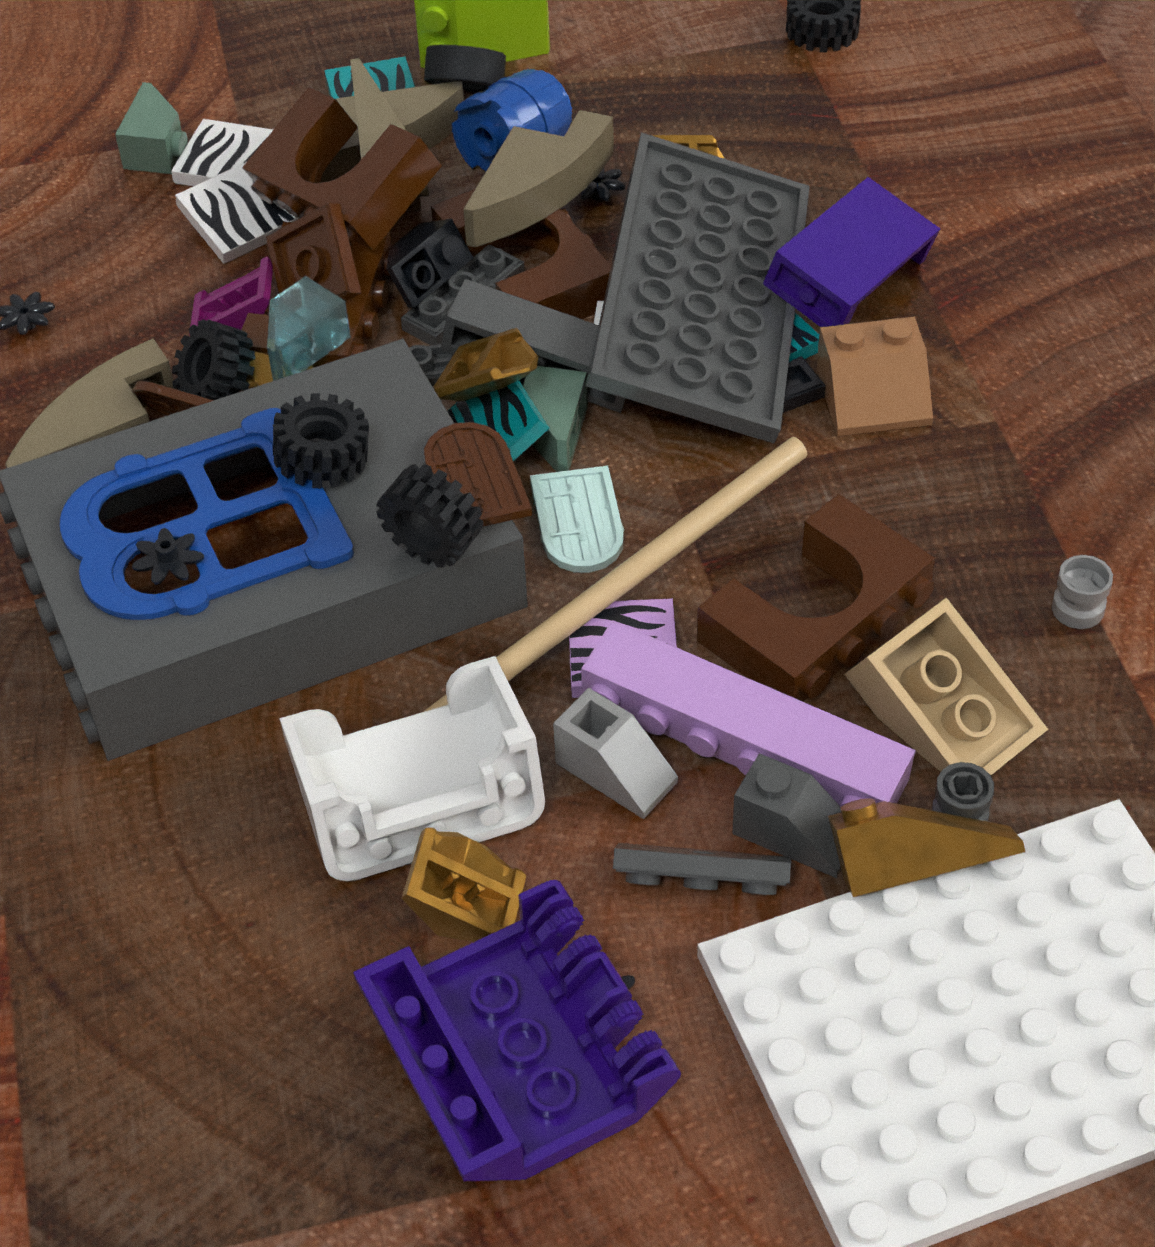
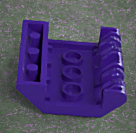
M549 880L518 894L520 921L421 967L408 946L353 972L354 979L463 1181L526 1180L637 1123L681 1076L679 1068L667 1049L661 1048L663 1044L655 1031L645 1030V1032L639 1033L635 1037L633 1036L628 1041V1044L623 1046L618 1052L615 1050L616 1046L642 1019L643 1012L636 1000L633 1001L631 999L632 995L606 953L600 952L602 948L595 936L591 934L586 936L585 934L583 937L573 940L568 945V948L564 949L557 956V953L576 934L575 932L580 929L579 927L583 925L582 922L584 921L577 907L574 908L573 901L558 880Z

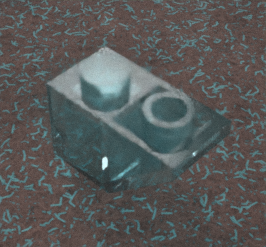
M307 276L270 300L267 350L273 381L306 371L308 367L350 338L346 301Z

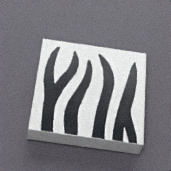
M203 119L171 170L173 182L196 186L247 162L274 129Z
M246 162L175 195L177 207L223 264L266 244V236L281 229L283 221L294 222L299 219V217L296 218L289 214L276 200L269 204L252 190L251 185L254 181L242 169Z

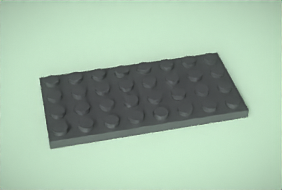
M641 132L636 145L586 386L700 422L775 443L781 431L795 308L763 285V282L776 251L805 228L810 186Z

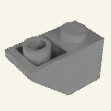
M590 688L553 723L556 764L642 819L678 783L677 774L634 715Z

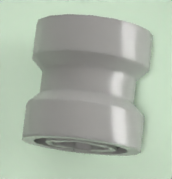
M1077 555L1065 560L1060 566L1057 581L1058 587L1054 592L1052 601L1054 616L1062 624L1070 628L1086 629L1099 624L1104 617L1107 596L1110 594L1113 582L1111 568L1104 561L1094 556Z

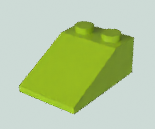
M414 0L421 68H425L426 48L430 45H461L495 50L506 55V62L549 54L548 0Z

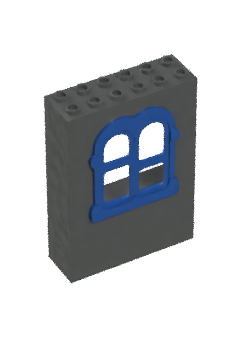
M404 339L0 470V481L4 492L0 493V512L5 524L15 522L16 527L7 530L17 559L28 557L29 562L20 564L28 588L33 596L40 593L43 595V597L34 600L42 624L47 633L55 630L58 633L48 637L59 667L61 666L62 671L72 669V672L63 674L70 696L78 711L87 708L86 711L78 713L89 744L100 741L107 761L528 607L523 537L513 520L483 526L479 535L454 565L449 567L446 564L443 568L436 567L433 560L429 565L422 563L420 555L417 553L412 558L405 553L407 547L403 543L397 546L391 540L394 533L385 532L381 526L385 520L379 519L376 513L379 509L376 505L380 497L405 468L407 469L410 465L414 464L418 468L423 464L425 465L424 448L429 438L439 429L454 424ZM312 393H320V400L327 401L329 394L338 396V404H342L345 399L354 402L353 410L357 408L363 410L365 413L364 419H368L369 422L367 462H365V469L361 474L355 472L354 480L347 483L340 477V486L331 488L329 481H322V488H312V480L307 479L302 486L295 483V474L287 479L281 474V467L276 468L273 456L274 416L276 412L281 413V406L286 402L293 406L295 397L302 395L307 402L310 401ZM323 438L309 440L319 443L332 442V440ZM267 465H271L278 478L277 483L271 487L230 501L219 499L212 486L213 483ZM190 491L198 505L197 510L192 514L133 533L114 532L105 528L101 521ZM282 504L292 506L308 537L304 544L234 569H225L220 565L206 535L209 529ZM163 528L171 532L175 541L186 534H194L195 542L189 550H195L204 554V560L201 563L195 564L200 573L197 581L158 594L141 593L132 589L125 581L124 573L128 563L137 554L141 553L136 547L138 541L155 543L158 539L159 531Z

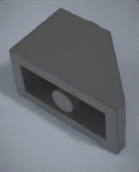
M759 753L734 795L732 834L783 856L791 857L792 860L834 878H837L841 871L828 819L829 815L841 813V807L811 774Z

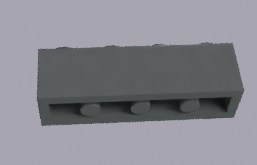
M465 279L446 317L441 350L455 354L461 345L517 328L524 340L537 354V366L587 372L588 379L599 325ZM587 387L588 402L619 413L622 412L626 398Z

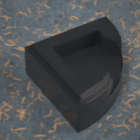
M802 356L789 362L783 413L825 398L826 385Z

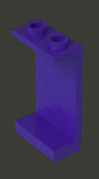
M867 177L776 251L763 285L820 327L849 324L858 304L909 259H912L919 265L925 261L940 228Z

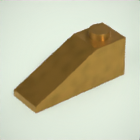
M871 798L848 802L841 806V813L828 816L843 878L853 897L1026 852L1023 840L1010 826L886 801L875 803V800Z

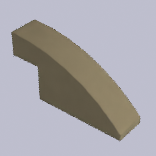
M458 81L382 92L406 131L419 136L429 149L452 133V123L458 120L459 112L455 111V108L464 101L462 82ZM354 96L336 98L357 125ZM358 129L329 163L320 183L341 177L361 161Z
M579 110L565 136L513 126L463 209L466 245L477 247L517 233L545 219L586 189L603 170L614 153L613 117Z
M152 338L120 353L69 386L44 409L26 430L11 452L5 464L6 468L150 422L148 413L144 409L147 406L140 402L132 392L136 382L147 381L173 388V377L169 360L155 340Z

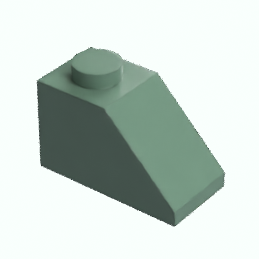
M143 82L115 134L123 169L172 174L171 170L188 144L187 134L181 129L178 112L152 83Z
M537 366L535 370L526 375L522 386L550 429L532 445L556 472L569 471L588 408L587 372Z

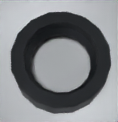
M430 45L426 48L424 81L429 84L458 81L462 82L463 90L485 91L490 85L505 77L506 55L495 50L479 47Z

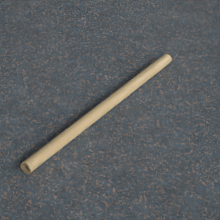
M796 437L789 438L499 654L496 659L507 681H510L804 460L808 455L804 444ZM444 695L423 712L448 705L447 696Z

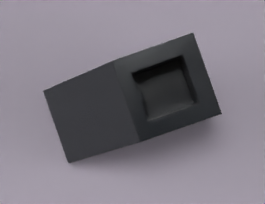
M453 219L418 224L389 248L386 270L409 309L415 308L471 261L473 256Z

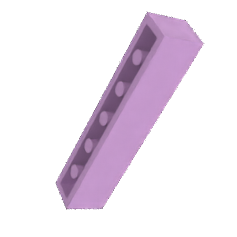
M614 620L611 621L581 668L582 694L590 688L633 714L645 731L654 735L664 734L686 744L698 755L704 757L714 756L736 766L745 775L758 754H763L811 774L840 807L848 802L866 798L874 799L875 803L886 801L897 804L909 781L915 755L914 749Z

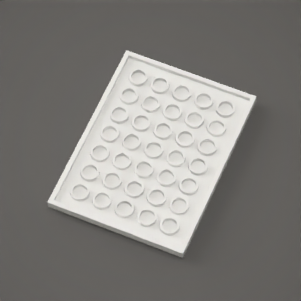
M1120 799L1017 834L1024 842L1026 851L1024 853L856 897L847 892L698 944L697 957L835 1247H928L1155 1159V853Z

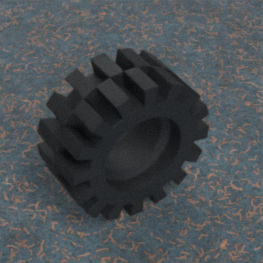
M787 0V37L790 41L795 39V45L798 47L806 44V50L812 52L814 47H820V52H827V47H832L833 51L841 50V44L847 48L851 45L852 40L855 41L858 37L861 0Z
M204 319L198 321V326L193 324L189 328L190 337L184 335L180 341L184 346L182 351L176 350L174 358L179 359L178 365L172 366V374L178 375L172 381L173 388L211 400H217L238 393L241 390H248L250 383L246 382L247 375L253 376L255 368L249 366V362L255 360V351L249 350L253 346L251 338L247 337L248 334L243 330L209 319L208 321Z
M312 393L310 401L306 402L301 395L294 398L293 406L286 402L281 406V413L276 412L274 416L273 456L276 468L281 467V474L287 479L295 474L296 484L303 486L307 479L312 480V488H322V481H329L331 488L340 486V477L347 483L355 479V472L361 474L365 469V462H367L369 422L368 419H364L365 413L361 408L353 410L354 402L345 399L342 404H338V396L329 394L327 401L320 400V393ZM323 438L332 440V442L319 443L309 440Z
M416 464L410 465L402 471L378 500L376 505L379 507L376 511L377 517L385 520L381 524L385 532L394 533L391 540L397 546L403 543L407 547L405 553L412 558L417 553L424 564L429 565L433 560L436 567L443 568L446 564L450 567L460 559L481 532L483 520L479 518L482 512L480 507L471 506L475 501L471 493L462 494L460 488L463 485L456 479L451 484L446 480L447 473L439 469L433 474L432 468L429 465L423 464L420 468Z

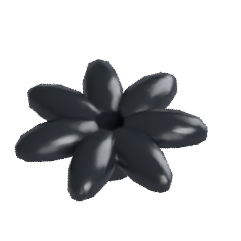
M603 168L599 175L581 192V200L592 198L609 201V190L622 191L625 189L624 183L617 180L622 175V171L620 169L605 171Z
M33 292L26 298L25 302L19 295L12 294L10 296L11 305L0 306V316L4 317L0 321V330L11 328L17 324L19 334L24 335L28 330L35 328L36 325L47 326L48 319L43 314L52 311L55 305L52 302H40V292Z
M163 528L159 531L158 539L155 543L150 541H138L136 543L137 549L145 557L135 561L132 568L137 572L152 570L151 581L154 585L161 584L166 579L169 570L177 579L186 581L189 578L186 565L201 563L204 560V554L195 550H189L195 542L194 534H186L175 541L171 532Z

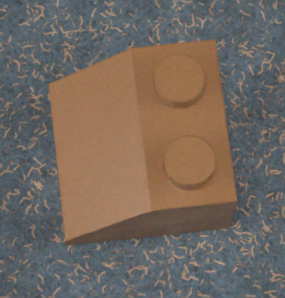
M915 316L820 327L816 370L819 378L826 385L825 399L837 436L932 425L933 411L927 351Z

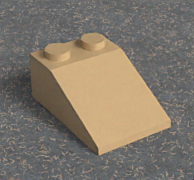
M947 597L844 674L876 717L940 772L950 764L967 762L982 767L992 775L1048 730Z

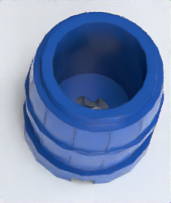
M525 69L509 77L501 78L490 85L484 92H477L458 104L455 108V111H459L458 120L452 123V133L456 146L465 162L471 168L478 165L482 170L487 171L513 126L565 136L572 121L570 99L562 84L553 75L543 70Z

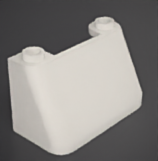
M495 656L462 666L450 676L446 684L448 705L361 731L342 735V730L336 717L330 712L320 709L307 710L280 718L284 739L324 866L330 876L337 880L352 881L412 863L420 834L425 828H435L436 831L458 832L471 840L482 842L521 830L532 825L541 816L545 807V797L536 737Z

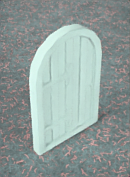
M608 466L530 475V484L541 534L540 541L549 560L559 568L577 573L598 571L617 560L623 550L624 526L621 523Z

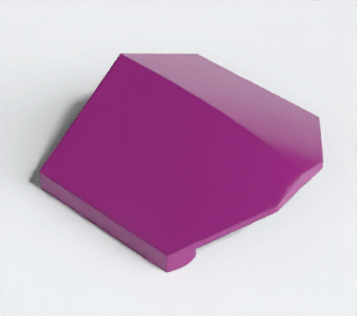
M269 257L261 259L259 268L209 294L205 290L195 294L190 327L193 324L198 326V321L200 320L208 321L209 319L241 330L248 313L264 314L270 303L273 274L271 259Z

